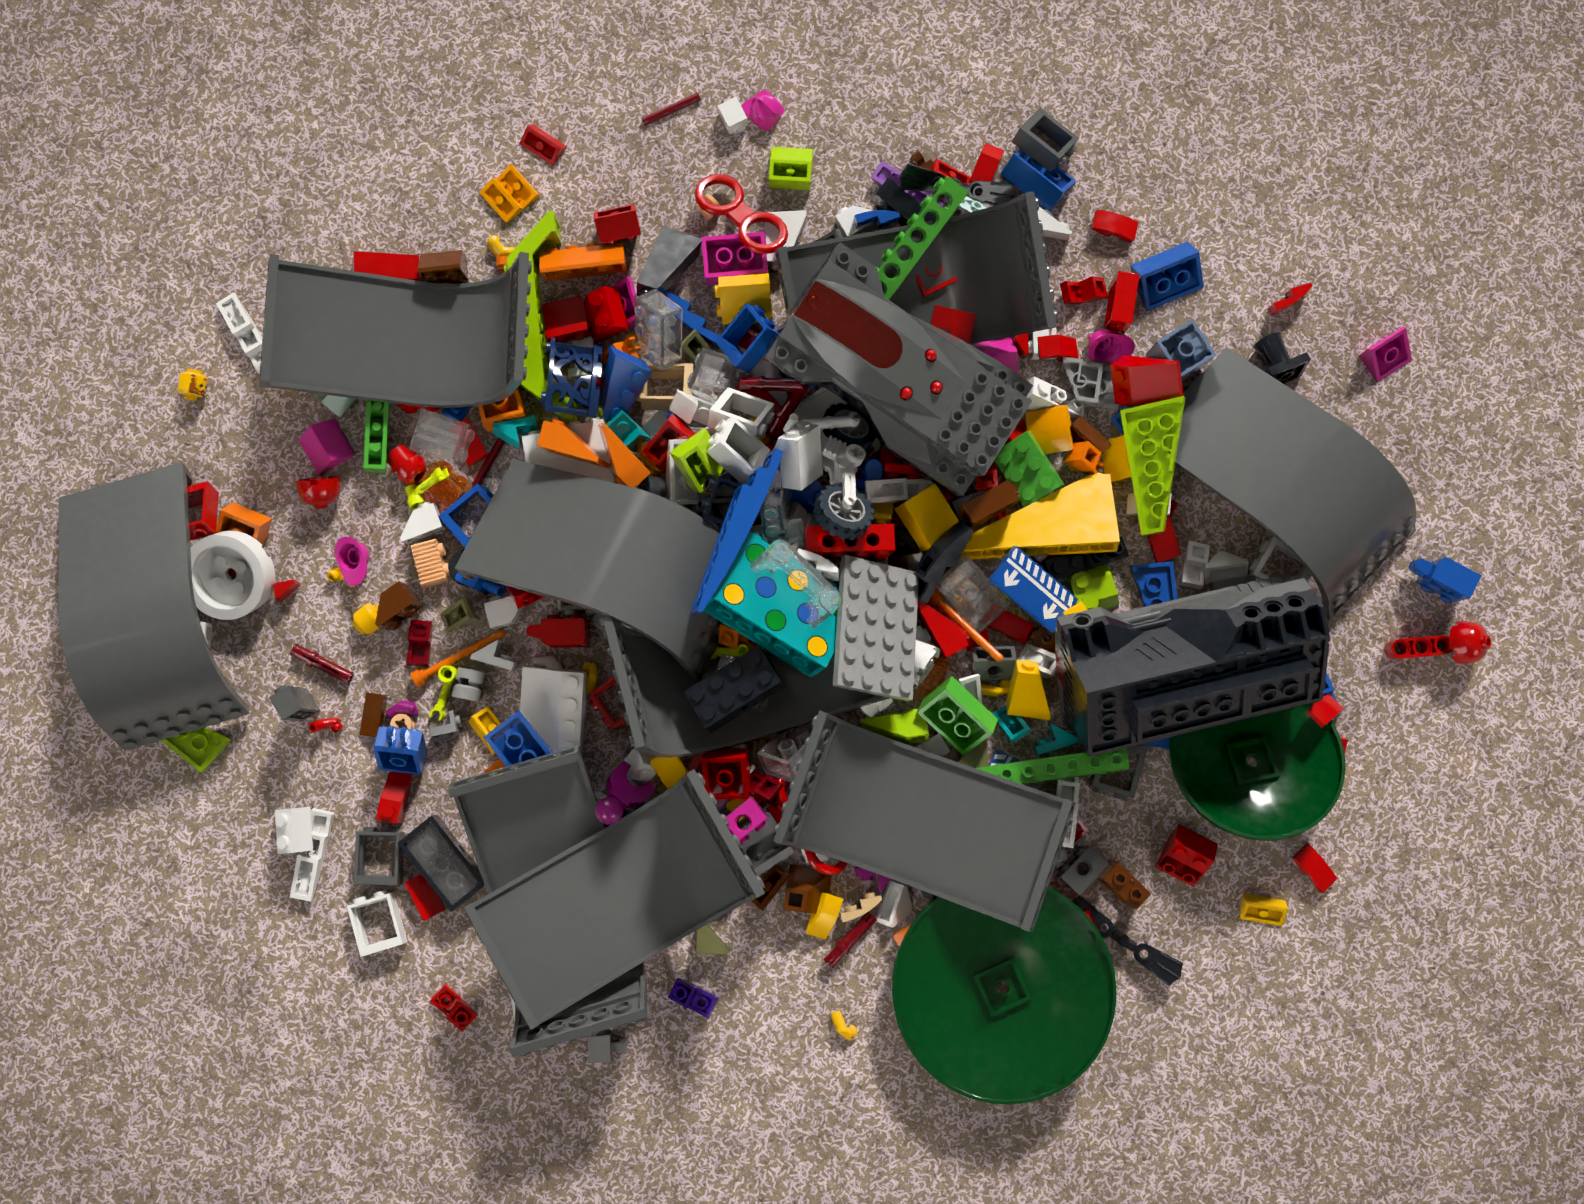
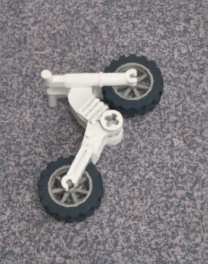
M843 403L831 405L830 408H827L822 418L798 421V415L791 414L783 428L785 433L802 421L819 425L822 465L823 469H825L824 471L829 473V482L832 486H826L814 503L813 514L816 515L817 523L822 525L821 528L824 531H829L830 535L834 537L835 535L839 536V539L845 540L849 538V540H855L856 537H862L874 519V508H871L870 500H867L866 496L863 493L860 494L858 489H856L855 474L857 467L861 465L866 456V451L870 449L877 436L870 418L848 403L846 405ZM777 440L774 449L776 448V449L779 450V445H778V440Z

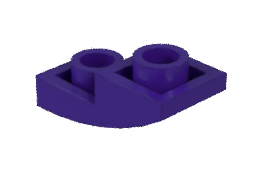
M680 978L676 979L668 996L672 1001L685 1008H690L706 1018H710L719 999L717 996Z

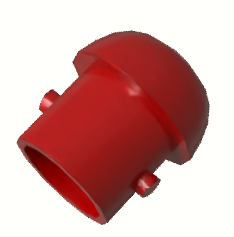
M399 445L389 453L387 463L392 467L393 473L397 472V479L406 484H416L427 472L426 462L420 455L415 456L417 455L415 451L411 452L405 445Z

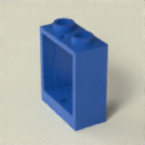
M748 303L743 306L717 339L716 343L736 368L750 373L767 352L768 348L766 347L777 329L775 328L776 324L765 316L766 312L760 306L755 305L754 307ZM757 320L764 329L743 353L737 344Z
M477 483L439 515L440 519L465 548L470 538L451 516L479 493L489 504L494 494L486 485L482 488Z

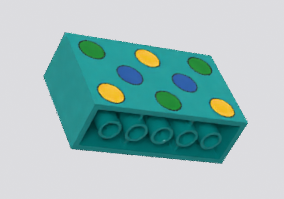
M749 532L729 570L703 611L810 678L827 667L835 652L839 595L837 585L832 581L821 578L813 569H807L796 558L788 557L777 546L766 543L758 534Z

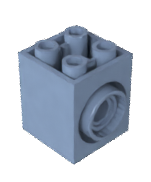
M1192 319L1158 340L1146 353V356L1148 358L1180 361L1181 379L1184 380L1206 366L1216 356V353L1206 336Z

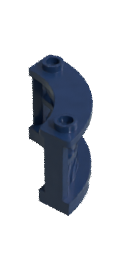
M551 337L550 342H546L545 355H548L546 392L541 393L540 405H544V411L597 418L600 390H598L599 385H596V379L601 380L602 344L593 343V347L555 342V338ZM575 362L582 372L590 375L578 378L572 387L560 370L567 364ZM554 376L557 383L552 385V379ZM582 384H585L588 387V389L585 390L581 386L580 392L577 391L578 387ZM555 393L560 394L559 402L565 399L566 394L570 398L567 406L563 407L552 405V396ZM573 400L587 408V410L571 408Z

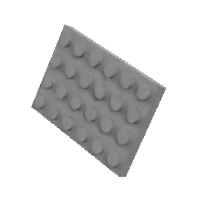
M849 555L841 557L833 673L834 687L905 701L913 700L919 575L916 572Z

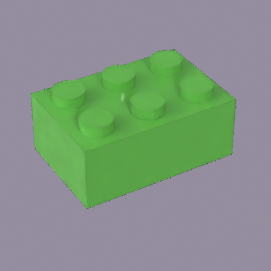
M1031 431L1024 432L1004 445L995 458V462L1005 478L1009 479L1011 484L1014 483L1020 492L1018 497L1024 507L1048 496L1065 485Z
M953 676L949 677L923 698L917 711L926 722L963 756L993 734L998 719Z

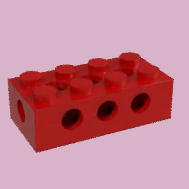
M870 524L866 533L860 538L856 537L855 540H849V538L845 540L839 539V536L836 535L834 537L830 535L829 531H824L821 526H806L803 532V550L820 555L825 559H831V562H841V557L844 555L861 559L874 557L876 561L887 560V557H890L895 551L894 524ZM866 540L873 542L874 546H870ZM844 541H849L853 547L847 546ZM822 542H828L831 547H825Z

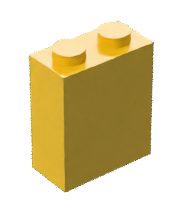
M769 273L718 277L719 285H715V297L720 298V304H717V317H722V325L730 324L746 303L754 307L755 305L760 306L766 312L765 316L773 321Z
M935 483L895 508L898 516L921 551L928 550L944 532L959 522Z

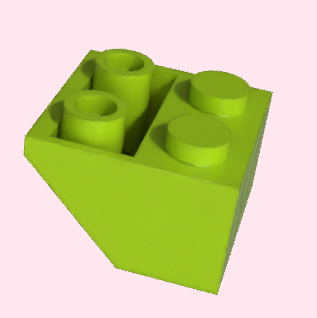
M772 147L769 167V188L810 191L813 149Z
M703 428L669 452L688 486L698 493L703 492V484L709 474L720 477L723 467L706 453L710 445L708 441L711 438L706 428Z

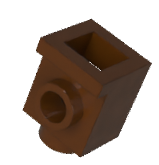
M1038 625L1037 628L1034 627L1029 637L1032 640L1031 645L1057 654L1055 631L1050 633L1041 625ZM1045 634L1050 636L1049 642L1043 640Z

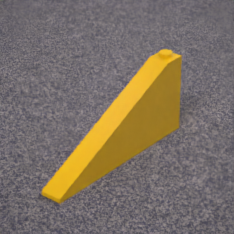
M1096 473L1088 475L974 532L962 552L960 560L1005 558L1013 546H1017L1027 556L1117 552L1120 539L1110 474Z

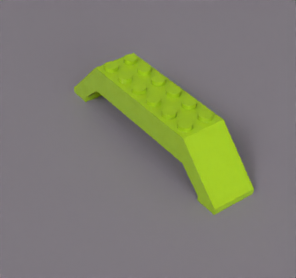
M548 211L507 256V264L504 265V271L506 272L520 252L529 253V261L532 262L531 273L528 275L531 290L529 296H527L530 311L528 317H526L529 333L528 337L525 338L528 354L527 358L524 359L527 375L520 386L539 402L541 401V393L546 392L548 373L539 275V252H545L544 250L547 248H554L556 245L562 244L560 224L554 211ZM555 393L552 396V405L566 407L569 398L565 397L562 402H559L561 396ZM574 400L571 408H577V405L574 402ZM554 412L568 423L579 422L578 415Z

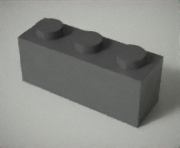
M283 685L275 689V694L269 697L282 720L302 722L320 711L307 688Z

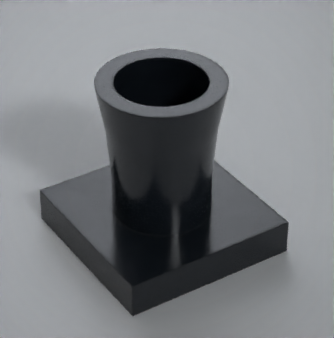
M1280 332L1265 336L1253 347L1268 367L1266 373L1283 384L1300 378L1311 360L1307 352L1290 358Z

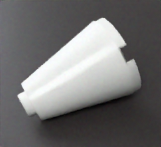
M916 640L914 684L917 686L919 682L922 683L934 667L933 658L936 657L938 659L941 649L937 646Z

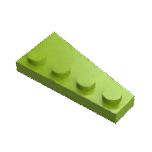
M203 727L197 731L186 732L161 741L199 772L204 773L232 739Z

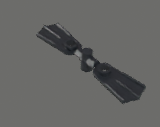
M908 163L899 174L900 189L934 192L933 186L940 177L944 179L945 176L941 173ZM952 178L969 192L970 198L995 206L1014 198L1012 183L977 180L971 184L962 183L958 178ZM981 188L980 192L975 194V190Z
M1081 896L1072 901L1083 912L1090 910L1103 938L1110 936L1120 946L1132 951L1134 958L1167 986L1181 978L1183 962L1148 944L1141 943L1137 945L1126 934H1122L1116 929L1114 930L1112 921ZM1103 923L1108 925L1106 932L1100 930V925ZM1143 949L1148 951V956L1142 958L1139 954Z

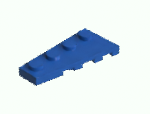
M1173 561L1129 566L1144 607L1178 599Z

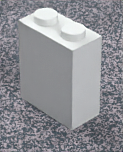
M802 421L778 438L779 450L783 451L780 460L782 488L802 491L823 475L819 425Z

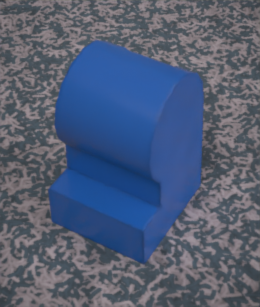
M871 458L862 461L860 465L861 478H855L856 487L865 489L864 481L881 480L883 466L880 461Z

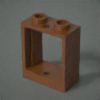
M1008 479L964 503L959 510V514L963 521L973 529L1012 508L1019 500L1018 495H1020L1017 486L1014 483L1011 484Z
M1109 859L1107 861L1109 865L1097 878L1123 904L1137 910L1151 893L1119 862Z

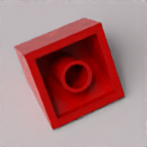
M603 286L586 295L583 304L594 343L602 342L629 329L618 289Z
M749 748L722 749L703 754L701 758L702 773L706 782L704 787L708 794L712 793L715 799L749 798L751 770Z

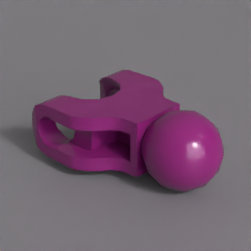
M625 760L615 768L606 780L608 795L596 805V817L606 825L615 824L621 820L625 809L640 808L656 788V785L651 781H647L643 786L636 787L632 785L627 779V773L631 765Z

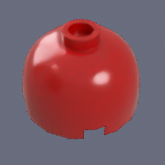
M328 476V479L313 477L296 481L299 497L306 504L314 505L315 509L328 508V504L334 502L339 497V476Z
M1455 622L1457 626H1452L1449 635V648L1454 649L1455 655H1451L1452 659L1458 664H1471L1483 659L1491 647V638L1485 629L1475 622Z

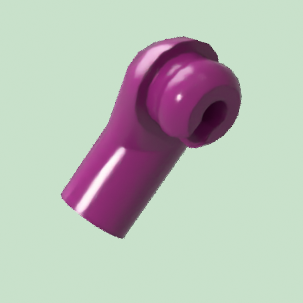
M401 700L389 708L386 714L391 720L394 716L401 713L415 717L419 713V709L414 702Z

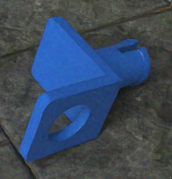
M459 572L455 577L456 581L485 595L491 592L500 597L506 590V585L478 577H473L472 580H465Z

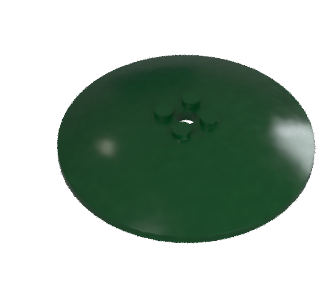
M1305 704L1295 709H1284L1274 714H1264L1250 720L1243 719L1233 724L1210 727L1170 737V764L1176 783L1183 796L1208 822L1229 834L1257 841L1284 840L1298 836L1316 826L1332 810L1340 796L1346 768L1344 749L1338 731L1332 720L1321 728L1306 713L1314 704ZM1253 757L1257 761V766H1250L1246 758Z

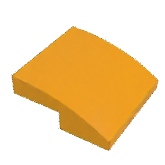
M512 164L497 179L492 178L479 192L506 223L510 222L540 196Z
M1068 405L1026 411L1027 431H1031L1045 454L1069 451L1074 448L1070 431L1072 424Z

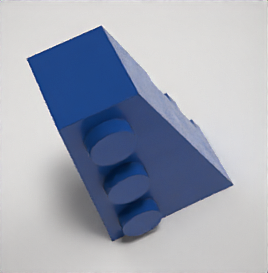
M609 345L608 361L605 364L604 380L601 383L598 410L602 418L610 421L621 410L626 414L629 412L652 372L645 361Z

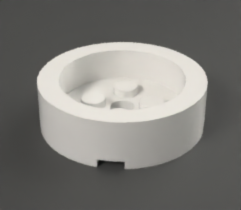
M223 531L197 541L190 548L192 584L196 607L213 618L232 620L243 617L265 604L273 591L275 569L271 557H268L261 547L263 545L250 535L238 531ZM229 568L236 571L237 576L235 579L229 576L227 572Z

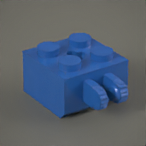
M1447 557L1432 562L1421 558L1411 561L1408 569L1418 576L1416 583L1421 585L1420 588L1428 593L1435 592L1440 595L1439 598L1447 603L1470 599L1482 576Z
M379 726L374 744V754L379 770L422 775L428 752L423 732L406 727L398 729L394 726Z

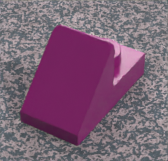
M855 867V876L860 877L861 881L873 880V876L877 875L879 893L891 880L888 877L866 869Z

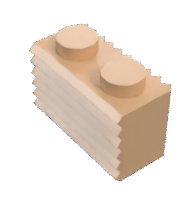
M432 539L411 545L422 587L428 588L450 581L449 564L445 563L443 557L446 555L443 543H440L437 539Z

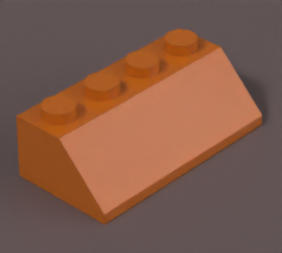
M619 241L606 245L589 243L586 244V247L581 248L571 245L566 246L564 250L547 248L544 250L545 252H539V269L545 282L628 272L624 243H619Z

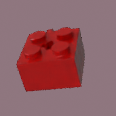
M547 615V619H541V624L529 625L526 628L527 636L541 639L545 645L551 648L590 647V622L581 617V615H568V619H563L560 615Z

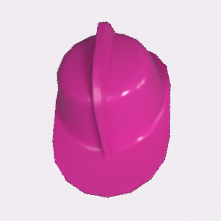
M764 89L741 105L745 115L759 128L770 131L778 123L785 112L781 103Z
M1100 329L1094 334L1088 335V356L1093 361L1113 363L1123 355H1132L1134 352V341L1126 335L1115 334L1108 329Z
M348 536L342 537L335 545L334 556L345 582L356 586L361 584L366 577L370 554L367 547L357 542L356 539Z

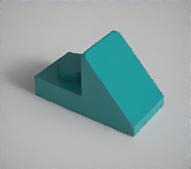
M623 410L607 423V426L622 440L630 451L637 452L651 439Z
M535 415L493 423V434L519 449L518 433L527 435L528 432L536 430Z
M1048 724L1053 741H1050L1049 738L1037 741L1038 745L1034 746L1033 750L1035 755H1040L1078 743L1079 739L1053 724Z

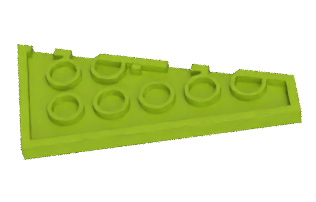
M1185 396L1120 410L1141 536L1165 532Z

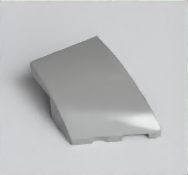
M1063 357L1062 361L1077 402L1095 408L1118 411L1119 404H1115L1110 367H1105L1099 363L1083 362V359Z

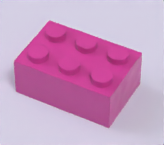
M764 232L747 233L752 241L765 244ZM739 234L701 237L706 285L719 284L718 277L768 273L766 254L754 253L745 248L739 239Z

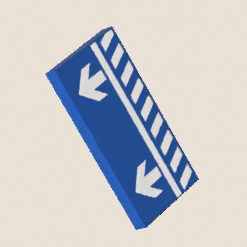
M1017 546L1011 548L988 579L989 582L1050 633H1054L1055 628H1057V617L1063 616V612L1074 606L1078 600Z

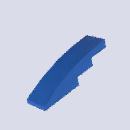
M668 291L659 299L661 304L683 326L691 332L695 329L706 342L717 348L719 347L716 341L720 335L705 328L707 325L706 319L690 312L692 309L691 302Z

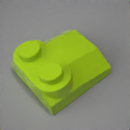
M1107 565L1066 577L1070 592L1078 599L1076 604L1082 601L1087 610L1098 607L1108 609L1119 605L1118 593Z

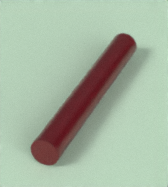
M697 92L643 117L642 121L646 126L701 101V98Z
M499 437L472 482L473 486L477 483L481 486L502 449L505 441Z

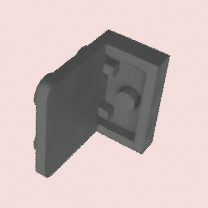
M768 810L764 811L769 817L765 820L767 825L758 832L755 829L748 834L750 839L740 846L750 858L757 875L768 872L775 864L788 859L795 852L791 846L773 842L775 838L773 833L777 822ZM748 821L740 827L742 829H747L750 825V822Z

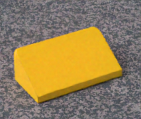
M489 706L471 716L468 722L494 755L496 753L484 736L499 726L501 722Z
M652 757L650 760V764L667 789L674 786L688 773L679 757Z
M1243 893L1239 919L1282 926L1288 906L1285 900Z

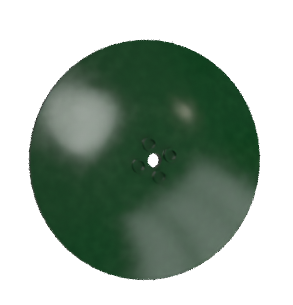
M1048 887L1033 932H1028L1020 927L940 897L934 899L920 912L904 935L894 964L892 997L896 1020L901 1034L914 1057L930 1075L952 1091L965 1097L992 1104L1011 1105L1028 1103L1051 1096L1073 1083L1091 1066L1105 1045L1112 1027L1116 1008V979L1107 946L1093 922L1071 900ZM1000 981L1007 982L1009 985L1008 991L999 993L996 990L997 983Z

